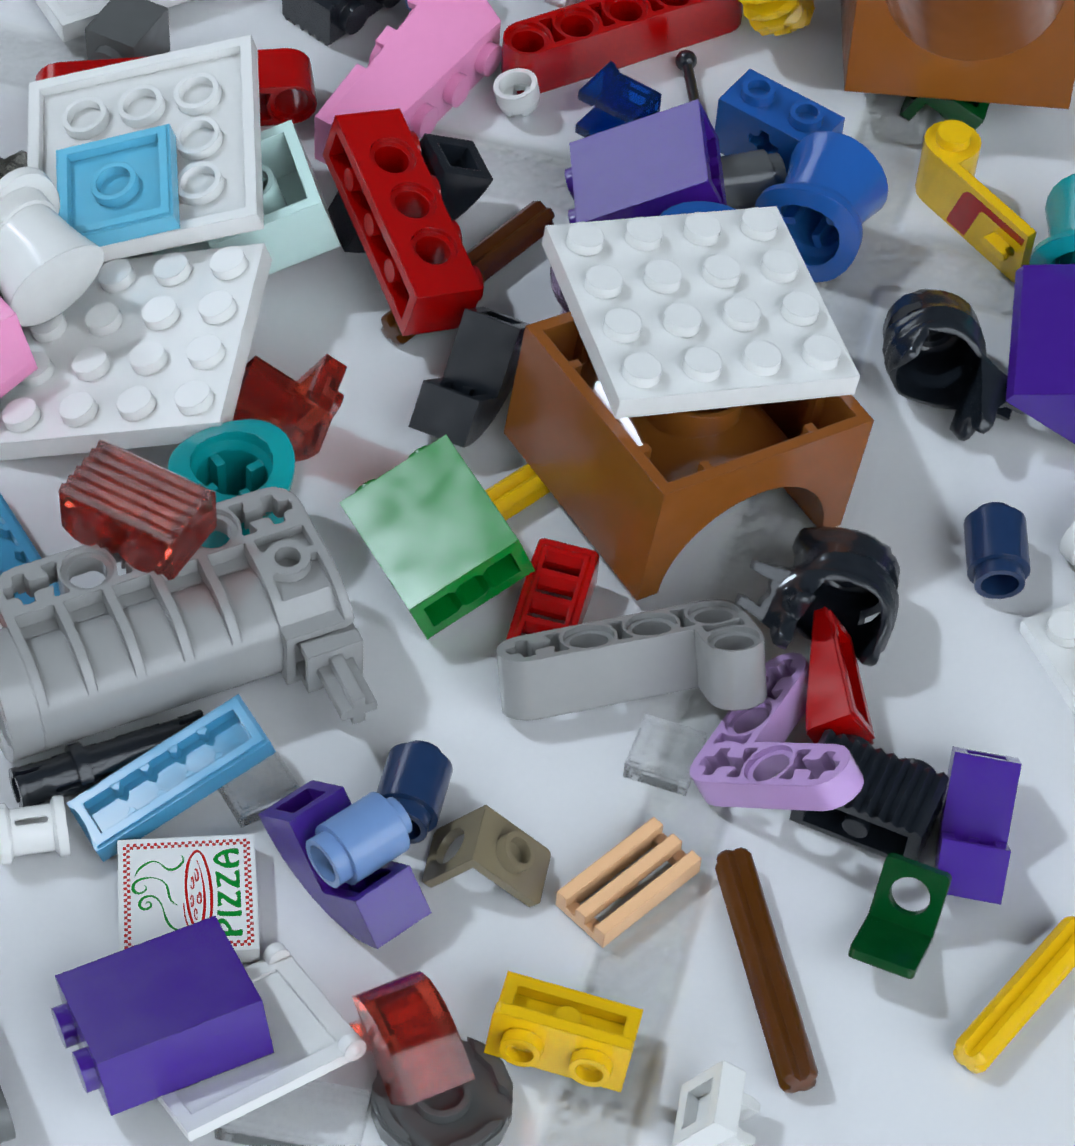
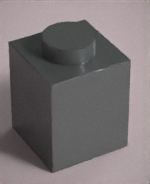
M110 0L85 28L87 60L148 57L169 52L168 8L148 0Z

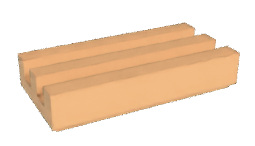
M655 817L647 821L556 893L555 905L602 948L700 872L702 858L693 850L686 854L681 849L682 841L674 834L667 837L662 833L663 824ZM650 848H653V849H652L651 851H649L646 855H644L642 858H640L637 862H635L633 865H631L628 869H626V870H625L624 872H622L619 876H617V877H616L615 879H613L610 883H608V884H607L606 886H604L601 890H599V891H598L597 893H595L592 897H590L588 900H586L583 904L580 905V903H581L582 901H584L587 897H589L591 894H593L596 890H598L600 887H602L605 883H607L609 880H611L614 876H616L618 873H620L623 869H625L627 866H629L632 862H634L636 859H638L641 855H643L645 852H647ZM668 861L672 865L601 922L594 918L618 898L621 899L638 886L641 880L664 862Z

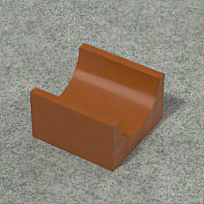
M841 0L844 91L1069 109L1075 80V0Z
M566 312L525 326L504 434L636 601L658 593L669 567L697 533L726 510L759 493L783 487L816 527H836L841 525L874 419L852 395L615 419L571 312Z

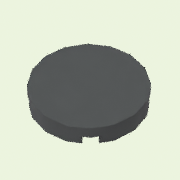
M429 1032L404 1040L384 1056L372 1084L371 1117L380 1139L387 1146H498L512 1120L513 1082L503 1060L499 1057L485 1054L484 1043L468 1036L467 1042L459 1038H449V1032Z

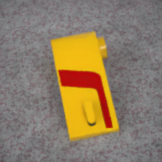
M946 120L934 123L927 129L924 136L915 182L916 194L931 210L1015 284L1016 271L1023 265H1029L1037 232L975 178L982 144L980 135L976 130L959 120Z

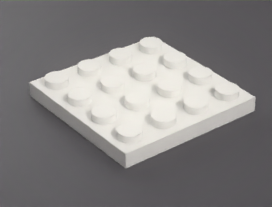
M251 34L29 82L27 167H34L44 172L56 189V150L170 124L176 136L180 229L102 246L100 248L104 251L103 262L264 229L258 49Z
M777 206L545 226L542 246L615 419L855 394L860 375Z
M265 244L228 246L216 249L114 259L103 262L92 284L69 308L45 323L36 326H24L23 332L38 369L2 398L0 404V461L181 444L187 438L204 429L221 426L225 422L233 421L272 262Z

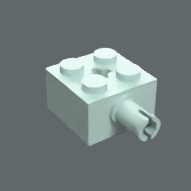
M292 120L261 131L264 229L152 252L153 256L174 252L180 253L264 243L272 259L268 274L270 275L340 247L338 236L313 168Z

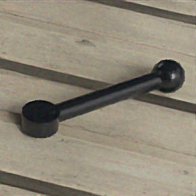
M685 49L677 54L675 62L677 67L683 71L689 102L696 99L700 101L693 69L697 64V57L695 53Z

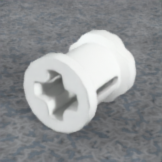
M63 795L52 796L51 802L48 804L9 809L5 803H0V855L2 865L12 864L15 856L57 851L60 857L71 856Z

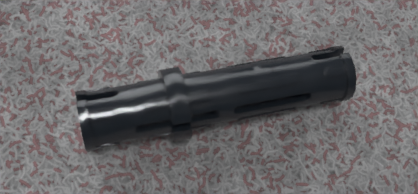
M199 709L173 720L147 726L84 747L79 742L65 746L64 753L35 763L10 768L8 771L9 780L15 800L19 803V807L43 804L46 801H50L52 796L63 795L64 797L74 793L80 795L203 717V711Z

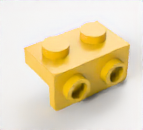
M508 971L499 1001L496 1003L492 1014L484 1053L503 1058L507 1062L519 1067H534L572 1078L585 1086L603 1087L621 1093L643 1009Z

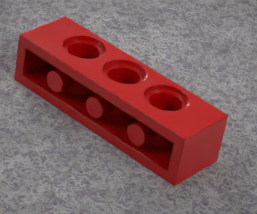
M400 108L335 115L322 155L402 336L459 328L465 308L476 307L478 301L483 297V278L478 267L472 266L462 244L461 229L455 220H451L442 201L441 187L438 179L434 175H430L424 162L417 134L414 131H410Z

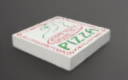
M255 834L117 840L119 951L216 916L241 963L260 961Z

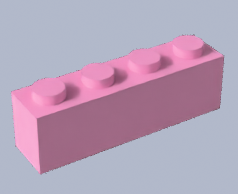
M407 0L408 7L412 10L397 30L387 25L375 40L376 45L369 58L368 67L365 68L356 64L314 116L315 159L326 164L322 154L335 115L400 108L410 131H414L419 139L425 133L431 134L437 122L452 107H459L466 99L469 91L484 76H491L500 64L502 58V47L500 46L501 20L487 0Z

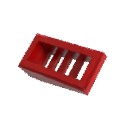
M547 538L539 539L531 559V564L535 571L525 578L506 640L525 634L582 624L597 583L599 554L594 550ZM541 590L571 597L572 600L541 593ZM533 613H534V614H538V615H542V616H546V617H550V618L562 620V621H565V623L562 624V623H558V622H554V621H550V620H546V619L534 617V616H532V615H533Z
M823 607L814 611L806 701V733L813 743L819 742L824 730L832 729L836 735L843 733L845 735H857L872 745L874 744L873 739H875L852 638L834 613L828 610L827 607Z

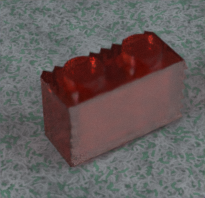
M99 439L96 448H91L89 456L84 457L82 464L76 466L74 474H69L66 483H61L58 491L62 527L75 540L87 546H93L97 543L100 548L107 547L112 554L118 552L133 568L145 573L154 571L157 575L163 574L168 580H172L178 575L217 527L215 491L105 440Z

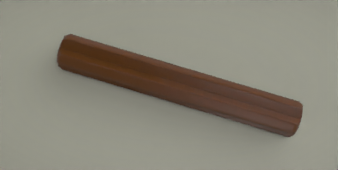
M532 201L466 252L472 266L475 265L480 270L483 283L542 238L546 225H554L552 219H554L555 215L551 208L545 207L541 201ZM391 310L382 316L381 322L383 326L381 331L385 338H390L395 345H403L415 336H402Z
M742 847L733 851L724 850L717 855L715 871L779 1087L789 1094L798 1091H808L816 1084L818 1069L752 854Z

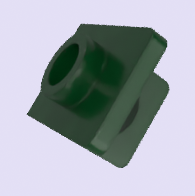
M896 853L888 854L883 864L869 913L850 945L848 956L901 977L913 979L933 941L952 882L951 874ZM904 877H911L921 881L929 891V905L919 911H909L900 907L892 895L893 883Z

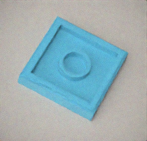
M170 124L56 150L57 191L60 198L58 215L77 232L99 247L180 229L176 136Z

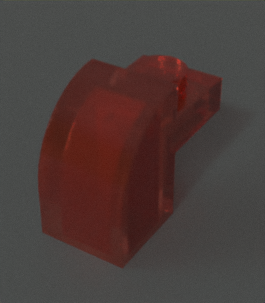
M326 354L300 379L295 381L255 355L246 364L233 421L255 419L274 424L289 438L293 446L295 462L309 459L320 452L331 421L343 402L344 394L339 392L338 389L347 366Z
M415 971L352 996L360 1019L348 1024L365 1041L367 1045L366 1051H372L391 1105L410 1106L475 1080L454 1020L439 991L423 972Z

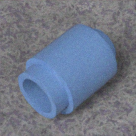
M370 792L319 824L315 829V836L306 841L307 855L318 875L329 886L337 888L345 882L355 885L408 851L410 847L408 834L412 831V823L404 807L395 798H385L377 792Z

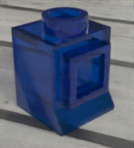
M610 61L578 91V100L590 106L594 105V107L576 123L575 133L588 137L660 112L662 94L620 73L614 62Z

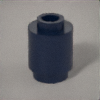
M1002 502L983 504L971 512L963 523L967 577L974 584L976 592L981 596L990 599L1009 598L1019 594L1024 589L1025 580L1030 575L1026 517L1020 510Z
M421 740L401 743L391 748L377 789V793L383 797H393L399 801L408 813L412 823V831L408 834L410 844L423 841L427 837L428 832L437 826L453 772L452 763L437 746Z

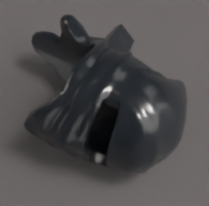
M920 289L903 295L892 305L883 324L882 352L887 374L899 395L928 406L956 410L949 429L961 441L970 439L975 431L985 434L993 427L996 418L1008 421L1012 410L1022 415L1025 414L1006 402L1008 376L987 357L986 342L977 315L967 301L950 292Z
M826 526L801 529L792 546L794 553L793 567L752 559L749 567L769 578L768 589L757 603L740 593L737 594L735 602L757 617L770 629L774 645L786 650L793 638L795 629L803 637L812 641L814 611L827 607L828 610L834 613L851 636L856 658L861 664L870 667L877 664L880 653L885 650L894 629L899 608L897 589L900 566L888 545L882 543L876 537L859 530ZM879 613L872 621L864 623L866 617Z

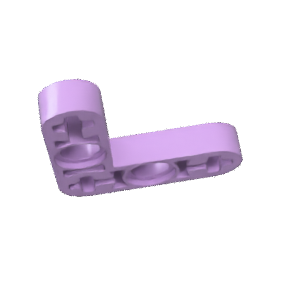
M786 653L774 657L765 663L766 700L759 706L747 710H729L693 760L690 767V776L704 800L713 806L804 811H829L842 807L853 800L861 791L864 784L863 774L850 751L843 745L785 742L806 712L809 664L806 658L799 653Z

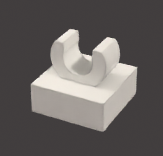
M722 1060L681 1085L672 1146L755 1145L756 1137L739 1127V1121L743 1122L759 1113L761 1106L754 1097L743 1093L746 1071Z

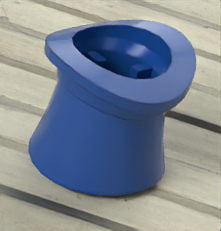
M814 132L796 144L791 154L784 183L766 188L756 200L755 207L777 206L815 283L826 282L840 276L854 261L862 243V224L883 208L888 196V183L882 166L863 144L839 132Z

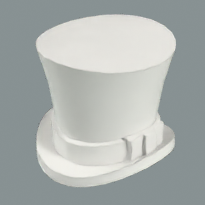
M34 167L17 168L0 179V292L4 301L16 313L20 325L25 327L45 323L69 308L92 284L104 260V251L98 245L77 232L58 215L60 210L58 191L49 177Z

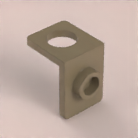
M484 805L435 831L422 882L432 888L474 868L526 906L532 907L541 901L551 853L548 848L488 805ZM464 834V839L458 852L448 862L443 863L449 846L456 838Z

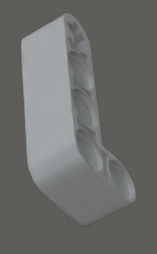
M702 600L517 636L503 641L496 648L502 713L515 720L543 719L693 688H699L709 703L723 710H747L759 706L767 698L763 633L741 606L729 600Z

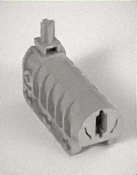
M262 488L25 563L3 572L0 575V623L2 625V629H0V749L5 758L12 763L280 672L287 685L302 680L308 693L325 688L342 721L349 718L352 724L364 721L365 713L377 709L378 704L363 677V639L353 624L354 615L338 569L299 498L284 488ZM273 511L277 518L284 517V522L274 524L270 518H263V516L266 515V512ZM244 522L245 530H250L249 535H242V528L240 523ZM215 531H220L230 538L225 545L217 548H206L195 541L197 537ZM183 542L185 555H180L179 545L175 546V544ZM152 552L155 557H161V561L150 564L148 559L140 557V555ZM121 562V568H126V574L118 575L116 563ZM90 571H98L106 577L100 585L87 589L79 588L70 582L72 577ZM58 582L59 596L54 595V587L49 584ZM18 592V594L26 592L30 597H34L35 601L23 605L19 598H14V593Z

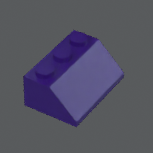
M1075 264L1023 265L1015 274L1006 402L1074 444Z

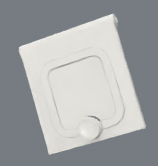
M279 942L270 944L264 950L262 960L245 967L247 974L263 1001L274 1053L157 1098L189 1142L351 1061L358 1060L365 1054L367 1049L365 1041L353 1030L295 961L285 946Z

